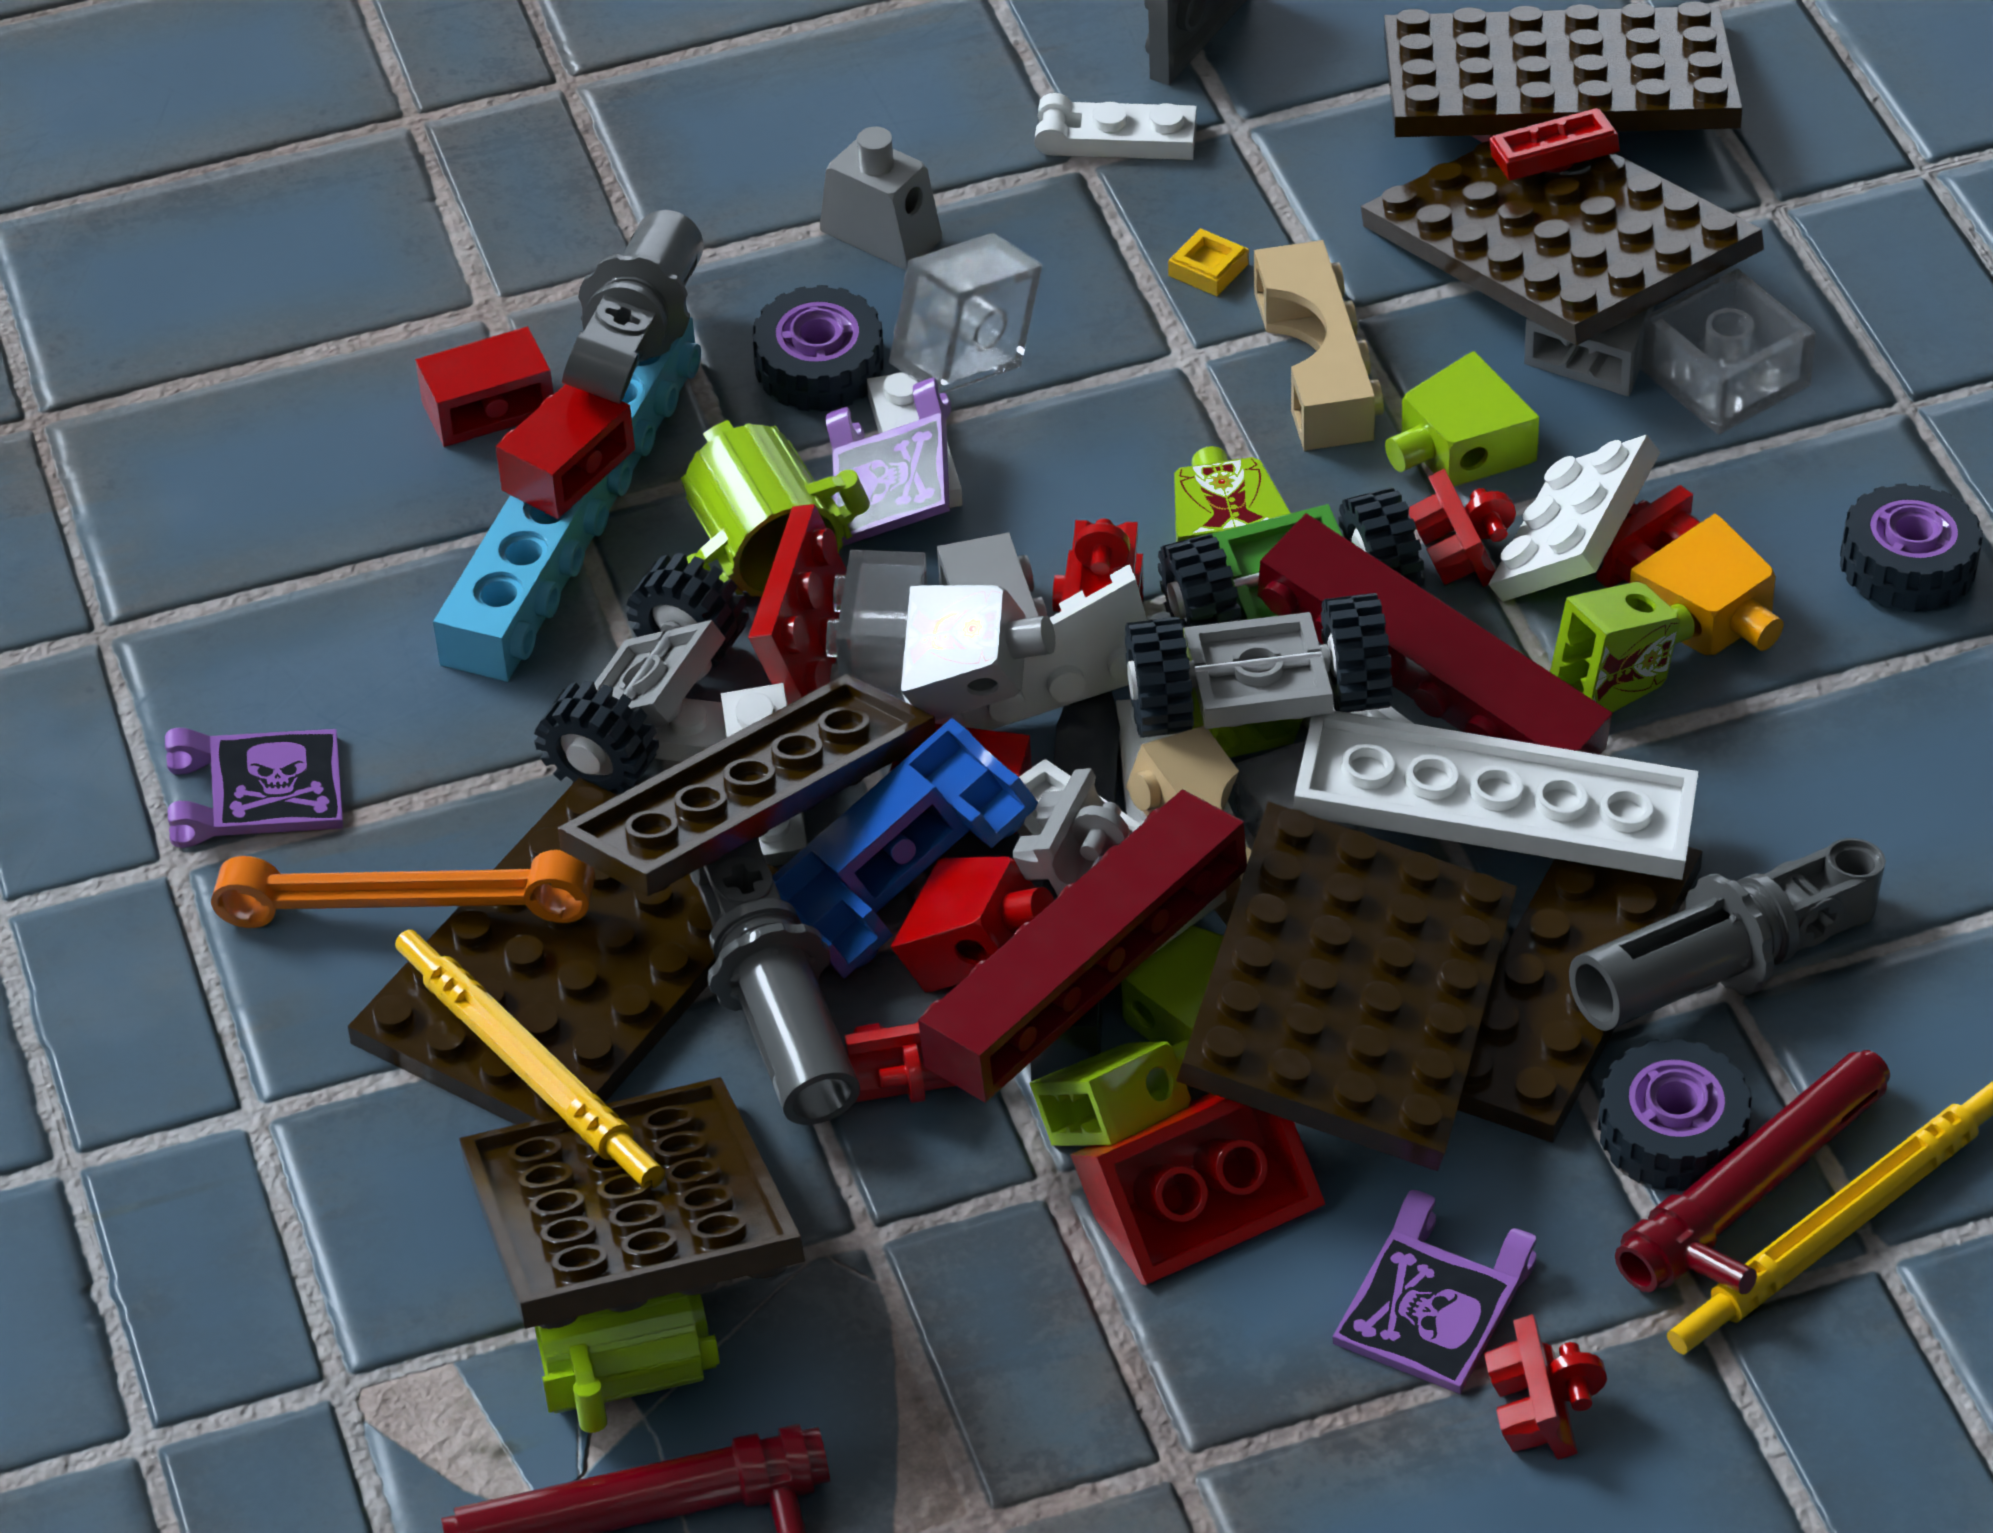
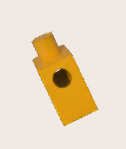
M1716 513L1631 569L1630 583L1640 582L1646 584L1669 606L1679 603L1689 610L1694 621V634L1690 639L1681 643L1704 655H1716L1741 637L1760 651L1767 650L1778 640L1784 627L1783 620L1772 613L1776 578L1772 567Z

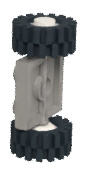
M676 553L672 559L668 554L664 555L657 562L653 563L627 601V606L630 607L626 613L628 621L637 622L632 628L637 637L623 642L595 683L584 681L579 686L577 682L569 684L566 690L563 689L535 729L534 734L538 736L534 741L536 750L545 751L540 759L545 766L555 765L557 767L553 775L560 781L567 776L574 783L580 777L617 795L635 787L657 755L656 751L659 749V740L654 739L657 733L656 728L667 725L680 714L683 709L682 701L694 683L701 680L710 671L712 666L716 667L721 663L746 627L745 623L749 619V611L743 610L747 604L744 595H733L738 586L732 579L723 582L719 578L723 572L721 569L714 565L708 571L703 568L704 559L694 556L691 562L688 563L686 555Z
M1370 593L1324 599L1322 601L1323 612H1321L1323 626L1321 635L1324 643L1322 645H1319L1310 612L1184 627V636L1179 617L1126 623L1127 675L1138 735H1140V738L1177 734L1193 729L1194 704L1191 696L1192 688H1195L1205 729L1237 727L1244 724L1302 719L1309 716L1333 714V707L1335 711L1346 713L1389 708L1391 706L1390 701H1392L1391 687H1393L1392 675L1390 673L1392 664L1391 656L1388 652L1389 638L1385 631V616L1382 614V604L1380 599H1378V595Z

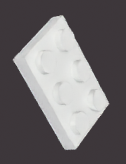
M1647 434L1623 443L1619 440L1611 441L1602 446L1598 451L1576 459L1573 456L1564 457L1548 469L1544 476L1546 482L1536 500L1524 511L1522 516L1524 521L1513 541L1503 549L1500 555L1502 561L1488 584L1502 602L1597 571L1661 453Z

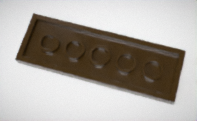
M845 674L558 827L560 850L634 890L650 896L667 889L672 883L697 869L716 862L721 856L748 841L765 835L770 829L799 813L811 810L816 804L841 790L860 783L865 777L892 762L907 757L936 732L935 716Z
M1688 846L1682 880L1554 859L1497 960L1457 1110L1551 1143L1555 1141L1614 1029L1604 1031L1596 1028L1584 1017L1578 1008L1569 981V969L1572 960L1582 953L1676 914L1701 870L1703 851Z

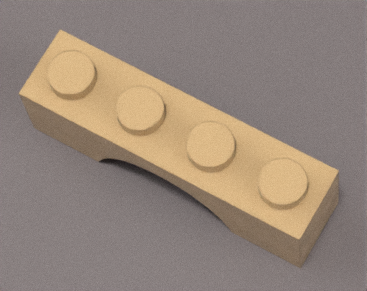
M1323 240L1254 250V294L1266 332L1300 339L1316 350L1308 359L1291 367V412L1303 450L1374 441L1375 415H1382L1384 412L1383 394L1379 380H1370L1368 376L1371 366L1367 343L1365 339L1356 340L1355 337L1358 328L1353 301H1343L1342 298L1345 294V286L1340 263L1330 262Z
M1201 726L1141 744L1126 789L1129 791L1134 805L1143 811L1146 816L1156 808H1161L1182 789L1224 811L1239 770L1210 731ZM1246 846V856L1248 863L1251 854V849ZM1244 873L1225 889L1226 901L1214 909L1226 926Z

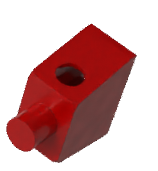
M1010 857L938 859L894 939L891 948L925 993L950 987L962 982L976 964L987 960L1014 936L1022 924L1032 921L1054 901V898L1048 889L1044 887L1036 888L1031 881L1025 880L1015 860Z

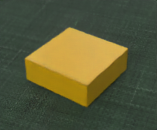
M1200 228L1168 260V276L1217 297L1249 264V249Z

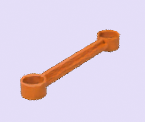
M549 850L540 853L533 859L530 869L280 874L272 864L260 858L237 856L226 860L220 867L211 898V905L221 919L243 928H258L267 925L274 918L276 909L526 905L532 913L544 920L556 923H569L579 920L587 913L595 882V871L593 867L561 850Z

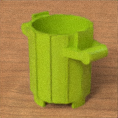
M726 420L713 426L703 433L707 443L700 450H697L686 474L680 478L687 495L686 499L710 538V541L703 545L697 553L686 557L687 561L690 563L694 556L704 559L703 568L710 571L709 563L717 559L723 571L719 578L723 582L732 579L738 586L735 590L737 595H744L743 591H747L753 597H762L792 506L816 505L826 528H830L835 534L838 553L843 546L842 537L845 536L846 539L852 537L847 524L856 515L865 513L870 507V500L854 470H844L837 474V476L814 481L790 440L785 438L776 425L769 427L748 423L744 426L733 428L730 421ZM838 492L844 502V505L839 508L831 497Z
M677 1292L648 1299L646 1304L631 1311L615 1312L606 1309L578 1316L573 1323L560 1328L547 1329L535 1326L545 1374L542 1380L548 1412L556 1414L577 1409L579 1426L581 1430L588 1433H596L606 1427V1402L700 1382L704 1379L703 1370L716 1368V1365L720 1364L715 1335L709 1336L701 1294L684 1295Z

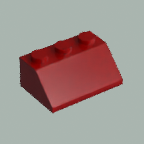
M1212 1093L1191 1101L1189 1107L1114 1145H1091L1070 1154L1094 1218L1143 1285L1152 1283L1325 1205L1293 1121Z

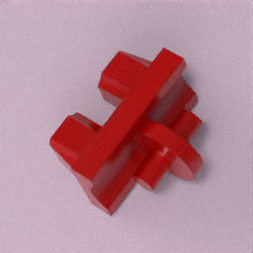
M1444 468L1428 477L1436 493L1410 506L1409 516L1411 519H1414L1416 530L1424 545L1455 530V535L1426 549L1444 586L1475 571L1483 587L1489 584L1496 570L1480 539H1491L1493 542L1504 540L1508 535L1507 529L1512 525L1516 516L1515 506L1506 493L1500 491L1487 492L1486 489L1479 488L1471 493L1470 501L1464 507Z
M1679 485L1652 503H1649L1647 500H1642L1637 504L1633 503L1603 558L1604 563L1602 568L1597 571L1596 580L1606 588L1614 587L1623 580L1630 583L1631 569L1701 523L1691 515L1693 494L1682 485Z
M1105 518L1097 520L1095 524L1087 520H1075L1067 599L1080 591H1083L1085 596L1088 597L1113 583L1110 575L1129 564L1135 575L1138 522H1125L1115 526L1111 520Z
M918 1022L890 1028L882 1027L879 1023L856 1026L853 1034L844 1035L846 1052L860 1084V1094L856 1102L908 1094L912 1104L924 1102L925 1091L956 1086L924 1067Z
M1533 1314L1513 1320L1517 1340L1484 1353L1488 1374L1499 1397L1529 1389L1530 1397L1497 1407L1496 1411L1501 1432L1512 1452L1548 1443L1557 1460L1578 1454L1566 1401L1571 1402L1572 1409L1575 1411H1585L1592 1407L1591 1396L1603 1389L1607 1382L1604 1361L1597 1355L1580 1352L1579 1345L1574 1342L1561 1345L1559 1347L1560 1357L1556 1358L1552 1346L1541 1341L1538 1323Z

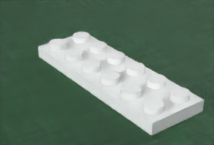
M1333 710V714L1311 717L1294 795L1293 809L1323 820L1682 880L1698 771Z

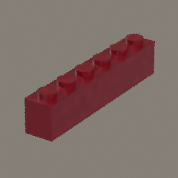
M1305 513L1260 560L1257 597L1261 598L1265 605L1278 616L1310 612L1318 641L1321 644H1324L1321 635V629H1323L1321 612H1323L1322 601L1324 599L1376 593L1381 601L1382 614H1384L1386 621L1385 631L1389 638L1388 652L1391 656L1392 667L1390 668V673L1392 675L1393 687L1412 698L1416 705L1427 715L1434 718H1442L1461 732L1598 755L1606 749L1612 712L1309 514Z
M1184 789L1179 791L1161 808L1153 810L1142 825L1119 845L1109 848L1095 866L1075 883L1067 885L1060 892L1056 900L1032 921L1022 924L1009 941L987 960L976 964L962 982L946 996L934 1001L926 1009L923 1016L918 1019L924 1067L986 1103L1245 872L1247 856L1244 821Z

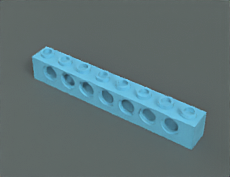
M690 317L683 337L677 338L671 344L668 352L640 362L633 373L622 400L629 404L631 408L635 450L559 519L511 495L509 496L433 621L440 666L508 682L521 659L526 660L529 658L535 645L536 633L545 618H551L555 614L562 589L570 576L575 577L580 572L585 551L594 535L600 536L603 533L608 521L609 510L617 496H623L627 492L631 483L633 469L641 456H647L650 453L659 425L664 417H670L673 414L678 402L679 392L687 378H694L699 369L701 346L695 343L693 318Z

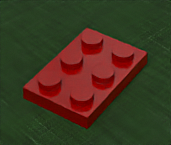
M815 504L792 506L748 636L771 684H784L787 705L831 682V674L838 653H841L845 646V631L851 612L856 609L859 602L857 580L852 573L847 572L838 553L835 534L830 528H826Z

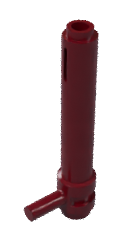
M1870 1050L1850 1052L1681 1195L1672 1194L1665 1198L1650 1211L1648 1219L1640 1220L1623 1234L1621 1245L1615 1252V1261L1624 1278L1635 1288L1643 1292H1652L1656 1288L1669 1287L1689 1269H1692L1742 1295L1749 1293L1756 1283V1270L1714 1250L1717 1242L1716 1237L1885 1094L1887 1083L1890 1080V1070L1885 1061L1877 1053Z
M794 1424L778 1428V1436L760 1439L758 1433L733 1438L731 1446L455 1507V1515L443 1517L441 1522L444 1533H606L743 1502L747 1508L770 1503L777 1533H806L798 1496L814 1493L815 1485L830 1482V1474L819 1427L802 1430L800 1424Z

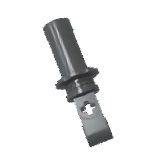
M660 210L647 215L639 223L623 255L617 253L607 256L598 262L597 268L593 273L585 276L578 295L582 305L581 320L584 332L580 331L573 345L564 370L562 383L621 404L638 364L668 352L671 344L677 338L683 337L690 320V313L686 306L688 293L685 285L700 261L704 247L701 232L691 219L671 210Z
M755 838L721 856L716 862L705 865L690 873L694 885L700 891L713 926L709 940L717 961L709 969L707 977L708 986L711 993L717 995L721 1006L733 1011H744L785 1117L789 1121L800 1125L819 1124L843 1114L856 1102L860 1094L859 1081L818 984L820 974L829 966L831 958L828 944L822 941L820 932L812 926L801 924L795 908L790 903L781 900L772 878V873L761 851L759 838Z
M1844 838L1798 860L1784 862L1765 874H1751L1738 881L1726 879L1719 873L1698 879L1695 889L1688 892L1686 910L1576 956L1572 960L1569 969L1570 987L1575 1002L1581 1013L1593 1026L1600 1030L1608 1031L1719 982L1725 988H1731L1740 995H1749L1761 990L1764 981L1771 978L1774 965L1791 959L1798 950L1805 947H1814L1824 942L1830 936L1853 926L1863 925L1874 917L1886 863L1885 856L1871 842L1857 838Z

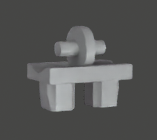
M1091 768L1074 770L1064 790L1043 793L1036 806V819L1043 831L1040 835L1021 836L1012 852L1013 858L1025 880L1049 879L1058 896L1067 885L1075 883L1087 873L1099 856H1103L1109 848L1119 845L1130 835L1127 823L1120 816V807L1113 802H1104L1097 794L1094 786L1096 776Z

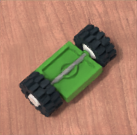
M1390 487L1342 500L1343 504H1340L1339 507L1341 514L1338 517L1339 526L1329 504L1161 546V550L1158 552L1160 560L1158 572L1162 577V581L1159 582L1161 592L1165 594L1166 602H1164L1166 612H1169L1171 617H1179L1183 628L1240 621L1239 618L1241 620L1278 616L1265 605L1261 598L1257 597L1260 560L1305 513L1314 517L1419 587L1424 586L1425 578L1421 573L1424 570V560L1419 556V550H1422L1420 539L1416 540L1414 531L1417 529L1414 519H1409V507L1406 501L1402 502L1400 492Z

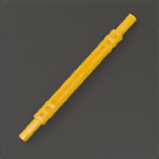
M406 930L397 937L395 942L397 951L423 975L425 987L551 1106L589 1146L593 1147L596 1153L605 1160H615L642 1187L645 1182L652 1180L653 1188L661 1184L665 1176L664 1169L633 1140V1130L508 1013L455 959L450 956H441L414 930Z
M1993 1081L1962 1105L1951 1104L1826 1202L1747 1261L1745 1265L1753 1268L1757 1273L1756 1283L1749 1293L1742 1295L1720 1283L1712 1288L1710 1300L1667 1332V1339L1672 1348L1684 1355L1726 1322L1736 1323L1742 1320L1926 1175L1975 1139L1979 1133L1978 1127L1993 1116Z

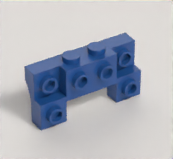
M951 718L777 871L772 878L781 900L790 903L795 908L801 924L812 926L820 932L822 941L826 942L830 949L831 958L829 965L845 979L856 968L869 963L876 956L879 948L893 936L876 914L882 907L969 830L992 848L1003 838L1017 832L1025 822L1026 817L1036 809L1039 802L1016 774L987 751L965 727Z

